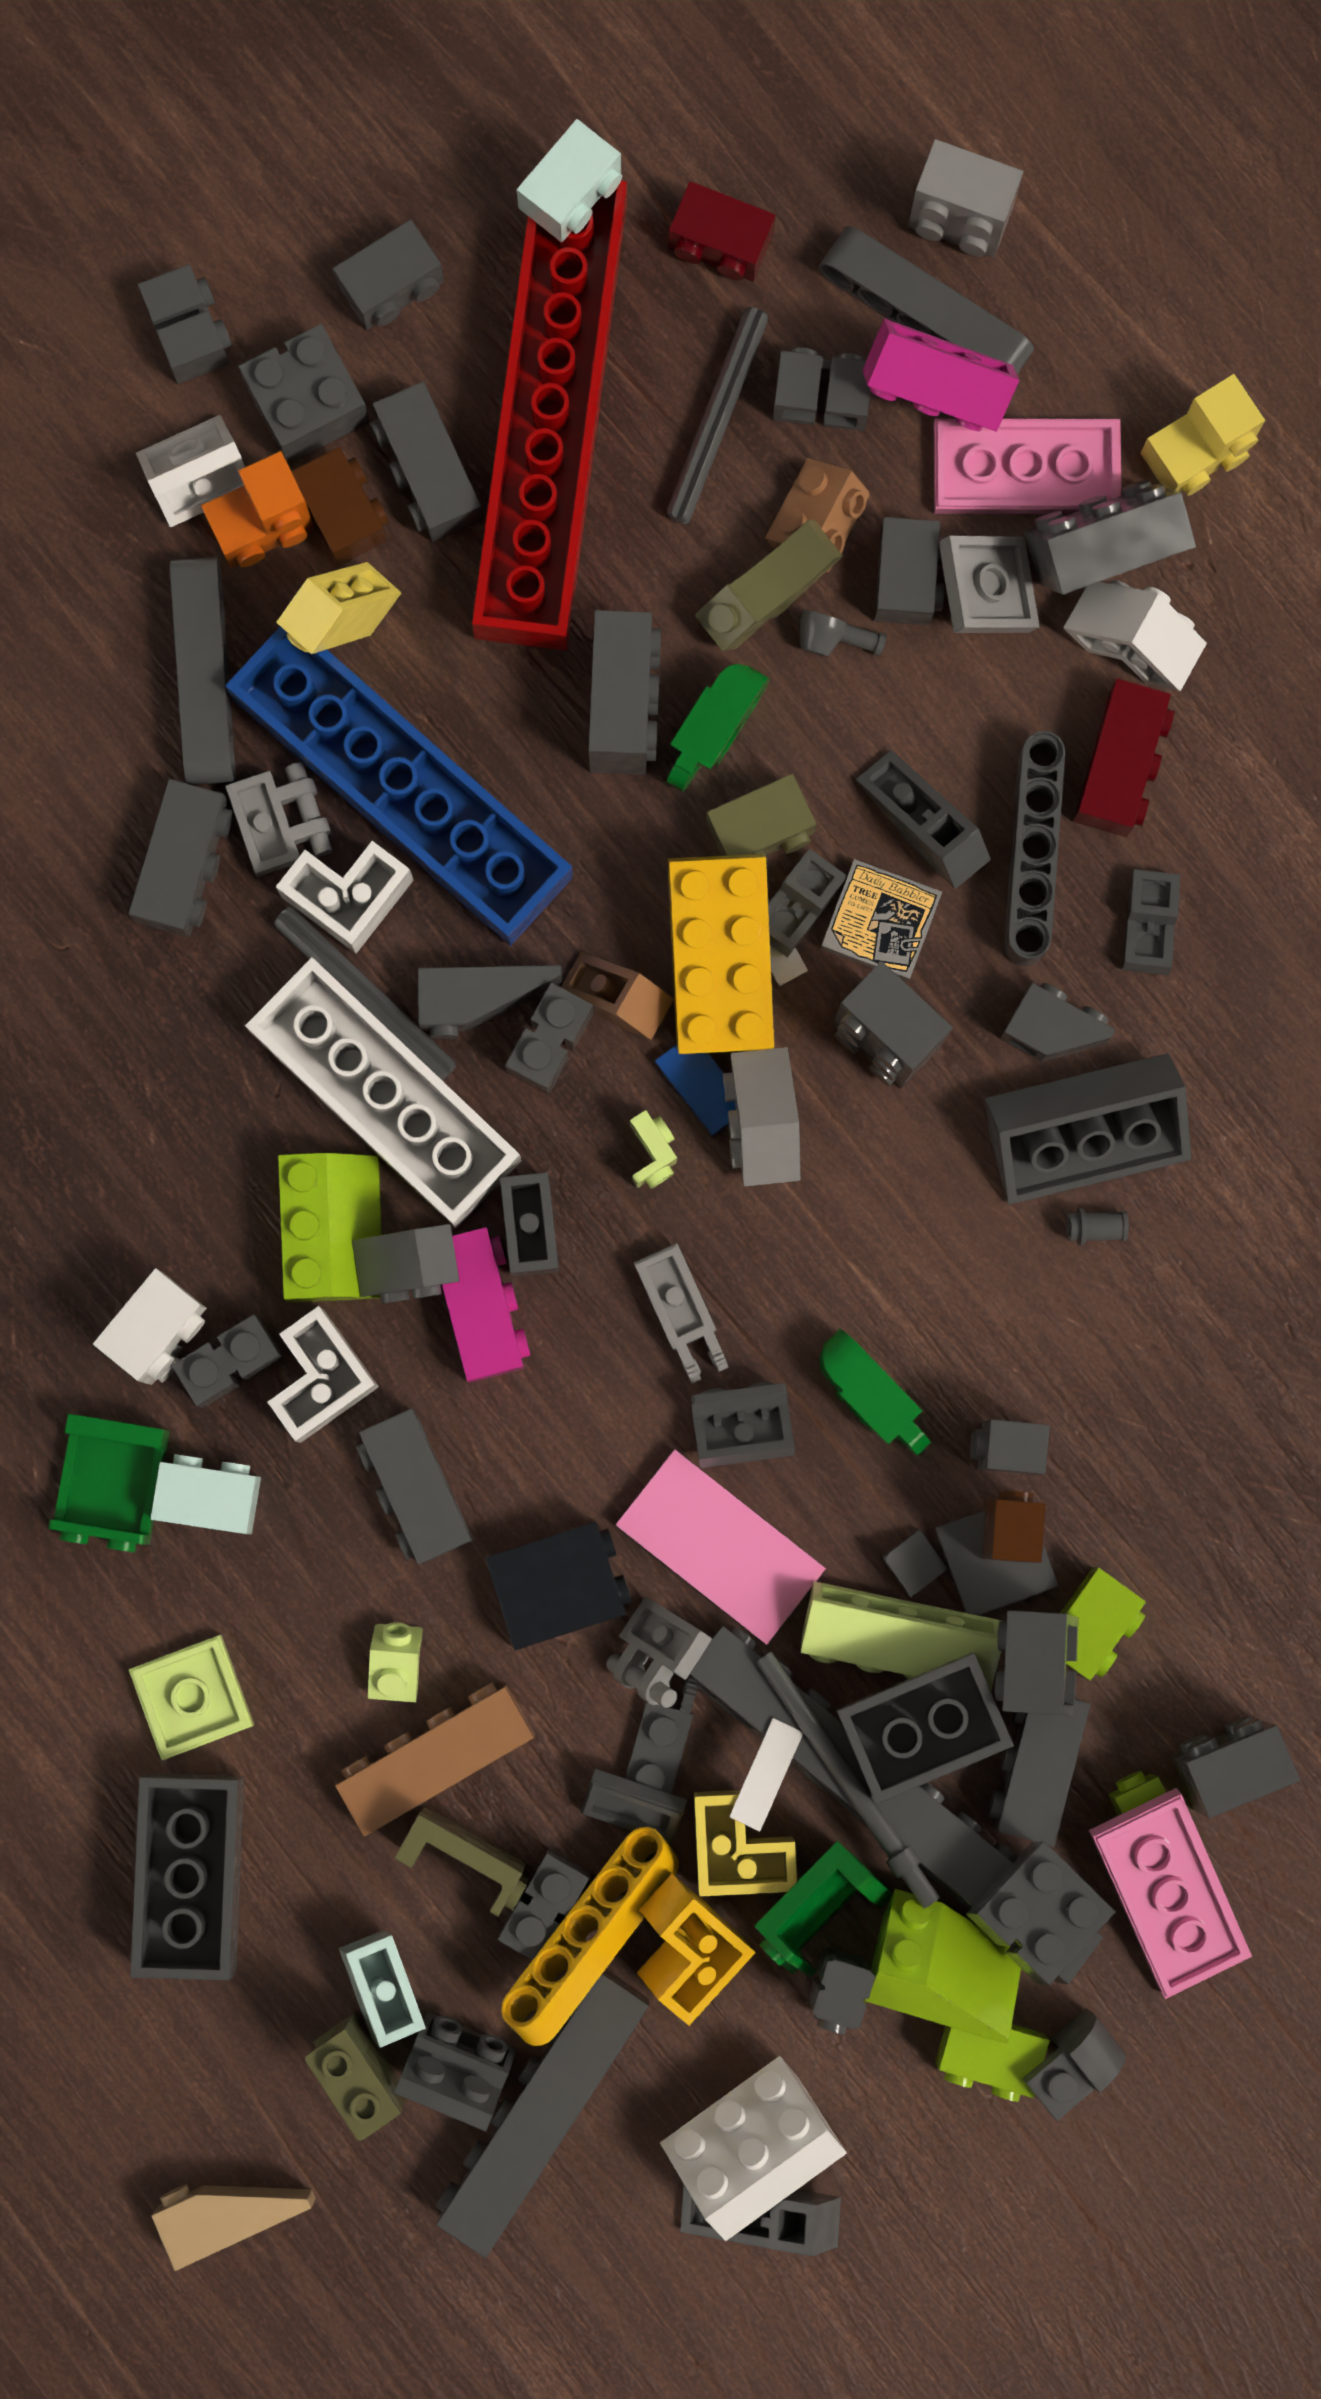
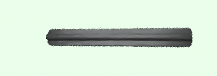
M747 307L743 312L666 509L667 517L674 522L688 524L691 520L767 325L768 314L760 309Z
M293 907L286 908L278 915L274 921L276 928L309 960L311 957L314 958L442 1081L454 1071L456 1067L454 1060Z

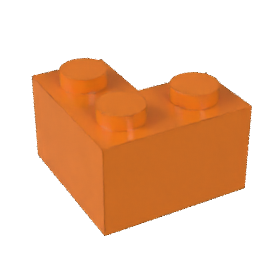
M282 451L238 470L243 483L242 487L201 505L230 568L237 565L240 567L254 565L265 557V552L280 545L283 548L295 546L307 538L308 532L314 530L306 501Z

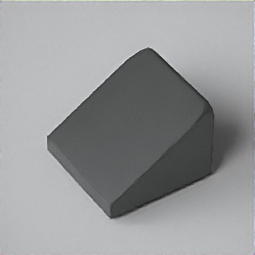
M920 1529L880 1557L908 1597L918 1593L948 1569Z

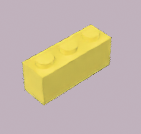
M365 562L307 578L276 623L287 632L288 640L295 647L304 652L314 654L371 636L401 595V592L373 566Z

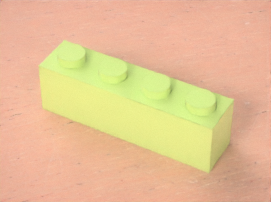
M814 1581L802 1631L801 1653L809 1654L812 1659L823 1663L842 1661L856 1664L857 1667L866 1672L881 1673L885 1670L903 1674L907 1679L969 1653H974L989 1689L992 1691L1001 1651L998 1650L999 1622L1002 1620Z

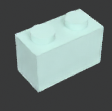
M576 119L517 188L518 208L560 242H563L571 231L577 234L584 228L593 211L591 208L601 196L608 198L622 180L621 153Z
M174 1454L173 1464L160 1462L151 1520L252 1534L261 1477L249 1475V1465L222 1462L220 1471L202 1468L203 1458Z
M382 1930L338 1948L369 2034L376 2045L381 2048L426 2029L394 1939L390 1933Z

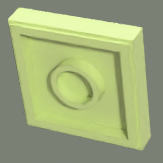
M222 1635L129 1669L161 1761L254 1726Z

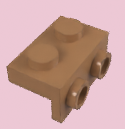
M807 458L765 539L773 548H777L807 520L815 519L835 547L842 553L849 533L857 518L862 515L866 507L869 491L852 470Z

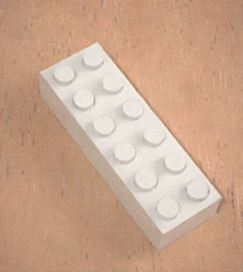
M312 957L245 1025L249 1032L455 1229L500 1184V1178L507 1177L522 1161L520 1154Z

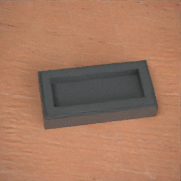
M595 1769L580 1813L631 1831L640 1827H651L656 1829L667 1843L672 1844L684 1813L687 1799Z

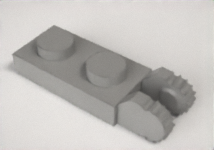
M678 1244L634 1262V1266L672 1350L677 1351L690 1382L693 1384L702 1379L696 1360L692 1358L687 1344L702 1337L709 1350L708 1355L713 1366L717 1367L718 1371L728 1368L727 1361L714 1334L716 1332L715 1325Z

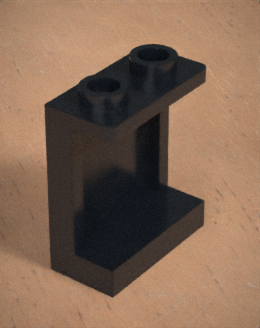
M597 1522L485 1557L514 1651L626 1615L623 1605L632 1602L624 1575L614 1577L608 1558L617 1556L609 1528L599 1531Z

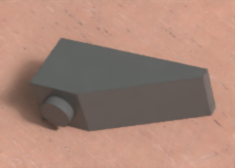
M892 750L856 779L858 785L925 862L954 889L958 888L991 860L979 829Z
M561 965L418 968L420 1029L423 1032H430V1038L432 1039L458 1038V1031H470L547 991L551 982L555 985L562 983Z
M684 2185L680 2232L724 2240L704 2219ZM797 2189L727 2241L812 2257L838 2247L841 2197Z

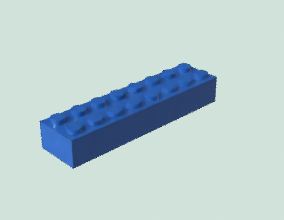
M280 626L225 685L231 699L509 946L518 939L573 878L572 866L328 650L314 654L304 652L288 640L287 632Z

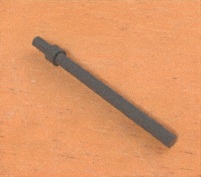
M771 1651L756 1661L762 1673L889 1857L886 1863L896 1878L902 1876L923 1909L933 1904L940 1897L919 1868L920 1859L910 1845L905 1847L775 1655Z

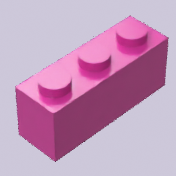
M885 318L862 370L867 386L870 387V391L876 396L889 401H895L897 397L914 402L913 406L917 410L931 416H939L940 412L956 417V422L961 426L980 432L983 427L997 432L1020 381L1012 364Z
M487 1227L452 1236L460 1282L442 1284L467 1382L472 1383L525 1369L522 1358L531 1355L524 1328L514 1330L510 1312L519 1309L512 1282L502 1284L498 1266L507 1263L500 1236L490 1238Z

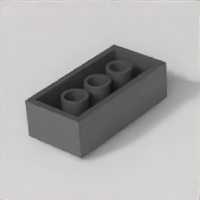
M147 1773L139 1777L130 1978L230 1980L235 1975L237 1969L244 1776Z

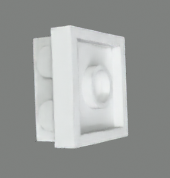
M221 415L136 453L147 481L170 527L203 513L202 504L243 486L238 470L245 468V465Z

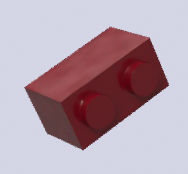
M689 181L669 229L668 249L673 250L678 258L686 262L697 264L701 261L717 267V271L729 279L739 281L745 278L754 282L774 234L776 214Z

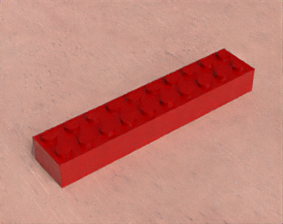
M621 181L608 198L601 196L592 206V215L584 228L577 234L571 231L563 242H560L529 216L527 219L472 620L474 638L477 640L563 651L568 649L627 210V181Z

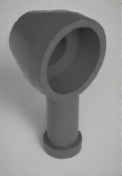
M805 609L802 611L799 622L800 649L829 657L840 641L872 651V654L880 656L884 649L887 638L885 633L868 631L815 611Z

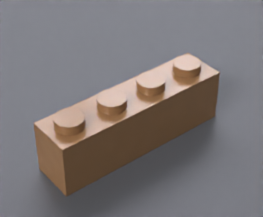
M493 1682L468 1696L472 1704L471 1706L457 1714H454L452 1708L449 1707L425 1721L429 1727L428 1731L414 1739L409 1731L383 1746L387 1754L380 1759L370 1763L367 1756H364L341 1770L345 1779L335 1786L364 1837L535 1737L531 1726L507 1685L498 1690Z

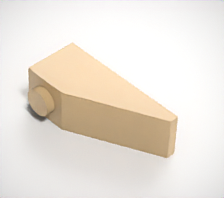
M187 2184L162 2195L160 2197L162 2204L156 2208L151 2217L172 2266L177 2271L311 2209L316 2198L312 2189L202 2185L190 2191Z

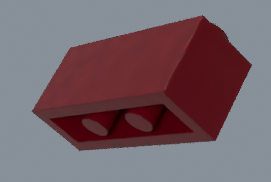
M1116 679L1109 692L1073 822L1123 837L1129 835L1134 825H1143L1150 799L1142 797L1146 782L1155 781L1162 760V755L1155 753L1159 736L1167 738L1175 714L1174 710L1167 709L1171 697L1170 693Z

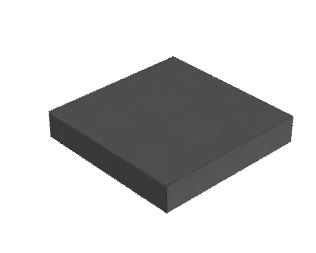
M985 1510L934 1528L965 1613L979 1616L1059 1587L1044 1544L1042 1563L982 1559Z

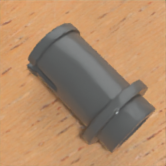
M1078 1208L1076 1213H1068L1067 1215L1068 1240L1077 1241L1079 1246H1084L1086 1241H1127L1129 1222L1126 1211L1085 1212L1084 1208Z

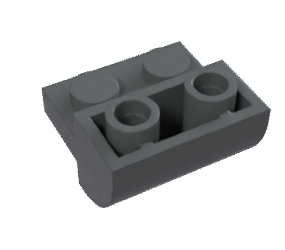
M427 2011L424 2019L426 2029L419 2031L394 2093L486 2131L509 2074L517 2048L507 2045L497 2036L483 2035L461 2026L458 2021L451 2017L437 2016Z

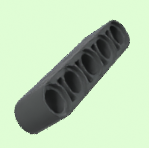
M846 226L819 265V270L830 282L890 321L1012 364L1017 375L1034 351L1032 343L1020 332L857 228Z
M219 557L174 559L170 561V579L183 766L186 783L189 785L235 782L236 769L231 697L225 686L229 682L223 583Z
M1038 731L1030 735L1025 741L1017 760L1004 951L1011 962L1022 967L1038 963L1049 949L1052 940L1065 747L1062 740L1056 734L1049 731ZM1034 748L1046 749L1050 752L1053 763L1049 766H1039L1032 761L1029 751ZM1035 793L1043 795L1049 802V810L1042 813L1034 812L1027 805L1026 796ZM1030 839L1038 840L1044 845L1046 856L1041 859L1030 858L1023 850V842ZM1027 885L1036 887L1042 894V903L1036 906L1027 905L1020 898L1019 889ZM1025 931L1034 934L1039 941V949L1030 953L1021 950L1016 943V934Z

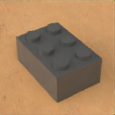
M1143 480L1125 486L1123 488L1124 495L1107 501L1106 496L1085 500L1079 504L1080 511L1063 516L1062 511H1057L1035 519V527L1024 530L1038 583L1060 594H1066L1196 547L1182 493L1166 488L1164 484L1151 485L1150 480Z
M595 610L589 733L590 773L646 775V762L656 761L657 722L648 721V715H658L659 675H651L650 669H660L661 628H652V613Z
M882 961L841 1002L832 1024L838 1030L834 1036L848 1051L855 1054L860 1050L873 1062L869 1069L882 1083L890 1086L894 1082L900 1089L940 1049L953 1028Z
M969 1653L837 1709L876 1804L1014 1746L974 1653Z

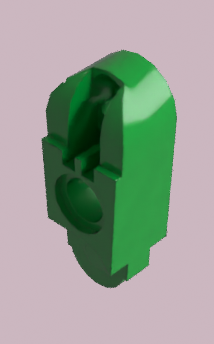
M734 664L727 666L719 674L711 688L706 686L670 744L682 753L667 778V783L684 792L702 765L711 769L714 764L717 766L720 764L761 699L770 678L751 666Z
M839 1328L823 1344L819 1357L820 1370L837 1390L835 1395L873 1434L878 1435L888 1445L897 1438L914 1455L918 1456L931 1444L926 1435L913 1422L922 1410L851 1336Z

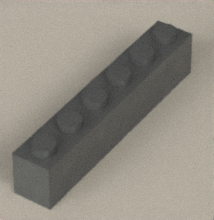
M607 1970L602 1973L556 2036L549 2042L550 2045L539 2060L532 2056L517 2078V2082L522 2084L523 2087L512 2102L508 2098H504L491 2118L490 2123L496 2128L486 2144L478 2139L462 2164L469 2169L459 2185L451 2181L437 2201L435 2207L442 2212L438 2217L436 2226L485 2259L487 2258L649 2007V1999Z

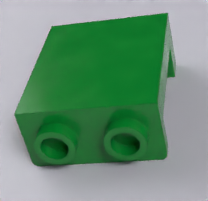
M68 1414L65 1433H69L55 1516L54 1519L49 1520L48 1529L60 1531L59 1540L88 1545L89 1536L108 1539L106 1548L135 1552L137 1544H150L154 1520H151L159 1465L160 1462H165L170 1431Z
M837 1841L754 1926L765 1937L759 1945L779 1966L782 1965L792 1975L799 1969L811 1978L817 1970L802 1955V1948L855 1893L860 1891L879 1908L893 1894L856 1856Z

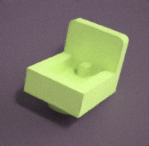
M645 1110L630 1120V1127L653 1162L632 1176V1181L637 1188L647 1183L649 1188L652 1189L674 1174L670 1167L677 1163V1156L668 1144L674 1140V1137L663 1119L657 1116L652 1120Z
M399 1622L375 1625L370 1646L368 1699L416 1702L423 1633L421 1627L408 1626Z

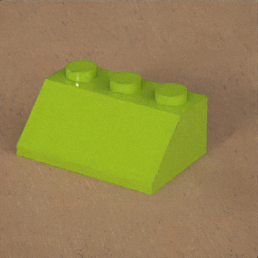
M337 1153L278 1155L284 1300L289 1303L381 1299L380 1294L366 1297L360 1296L352 1240L382 1235L379 1156Z

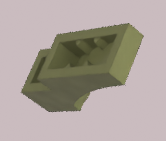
M815 519L807 520L769 555L734 582L727 584L695 614V617L722 652L737 649L770 618L778 617L843 556Z

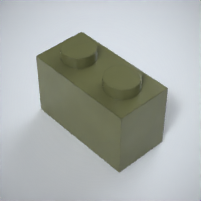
M793 774L712 809L706 815V824L721 856L763 854L766 857L782 848L785 854H788L808 845L811 842L809 836L815 833L817 825Z

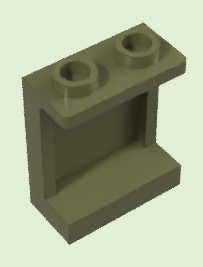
M425 1806L415 1820L394 1859L412 1868L426 1843H429L502 1885L493 1901L490 1913L498 1917L504 1906L513 1911L527 1886L528 1879L522 1876L526 1863Z
M356 2012L313 2041L316 2048L306 2055L305 2062L358 2141L364 2140L401 2114L407 2098L394 2093L400 2079L379 2047L372 2041L368 2030Z

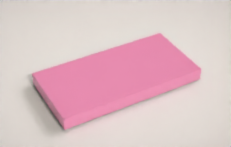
M935 418L934 514H1049L1057 511H1062L1063 514H1071L1080 511L1079 504L1085 500L1106 496L1108 501L1121 496L1120 419H1002L997 432L984 427L980 432L973 431L958 424L956 419Z
M676 1450L672 1452L616 1524L617 1527L766 1645L811 1589L813 1582L817 1581L826 1569Z
M1177 1788L1088 1830L1157 1986L1165 1999L1252 1957L1182 1794Z

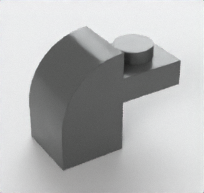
M1087 2008L1050 2039L1057 2049L1022 2079L1056 2121L1061 2119L1094 2089L1101 2093L1118 2075L1126 2060L1124 2050L1098 2017Z

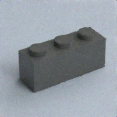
M424 381L373 403L376 420L369 423L380 449L388 446L395 461L389 463L388 466L398 489L402 490L407 487L414 503L407 505V508L417 531L426 529L433 543L483 521L481 505Z
M169 779L129 911V915L135 923L189 938L193 926H201L207 906V900L201 899L207 881L213 882L219 868L220 855L215 854L220 836L224 838L228 836L233 820V810L228 809L229 803L224 794Z
M411 1408L359 1432L363 1443L356 1446L358 1454L367 1472L375 1469L383 1486L376 1489V1493L386 1515L389 1516L395 1513L402 1531L395 1535L407 1560L415 1557L418 1565H421L474 1541L414 1409Z
M1075 1699V1716L1013 1712L1012 1722L1019 1724L1013 1743L1014 1746L1004 1750L1002 1753L1000 1770L1007 1772L1002 1790L994 1789L988 1809V1817L994 1819L992 1827L995 1830L1035 1842L1044 1841L1049 1846H1055L1090 1703Z

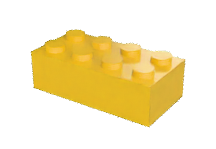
M763 854L667 859L678 1053L691 1054L774 1049L766 857Z

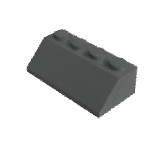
M1169 1053L985 1098L989 1134L1006 1200L1009 1205L1192 1160L1186 1086Z

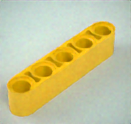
M640 1827L633 1830L624 1839L505 1996L501 2008L503 2019L525 2043L532 2046H541L550 2042L556 2036L644 1919V1916L639 1911L640 1907L671 1873L674 1876L676 1875L679 1867L677 1855L656 1829ZM657 1852L650 1861L645 1862L650 1854ZM627 1891L621 1900L615 1902L618 1895ZM598 1930L592 1939L585 1941L591 1932ZM567 1970L565 1976H563L560 1980L555 1981L556 1977L562 1971ZM537 2009L535 2015L530 2020L524 2022L527 2015Z

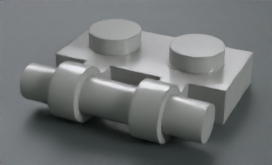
M299 762L287 766L285 771L290 783L276 788L271 771L226 785L257 877L292 866L300 856L296 844L310 841L315 857L325 856L333 851L328 835L331 833L327 818H321L314 797L318 792L314 780L307 777L303 763ZM296 802L303 823L290 827L283 805Z
M645 1596L619 1635L629 1645L622 1655H611L607 1660L606 1666L613 1673L614 1679L619 1684L628 1689L636 1688L638 1695L649 1704H660L665 1708L673 1706L677 1699L676 1692L669 1686V1680L674 1673L686 1680L712 1638ZM651 1657L654 1660L645 1672L644 1664Z

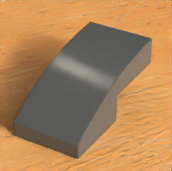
M810 848L784 880L781 888L768 904L770 945L787 958L847 878L846 874Z
M1133 870L1125 927L1122 970L1169 975L1172 969L1174 927L1178 918L1181 874Z

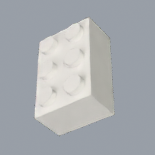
M781 2056L777 2057L660 2142L704 2219L725 2241L847 2154L800 2079Z

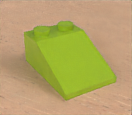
M895 1889L881 1920L871 1968L875 1975V1980L870 1996L865 2001L1007 2044L1010 2037L1021 1968L1005 1953L1010 1946L997 1945L979 1926L947 1905L935 1901L923 1909L914 1894Z

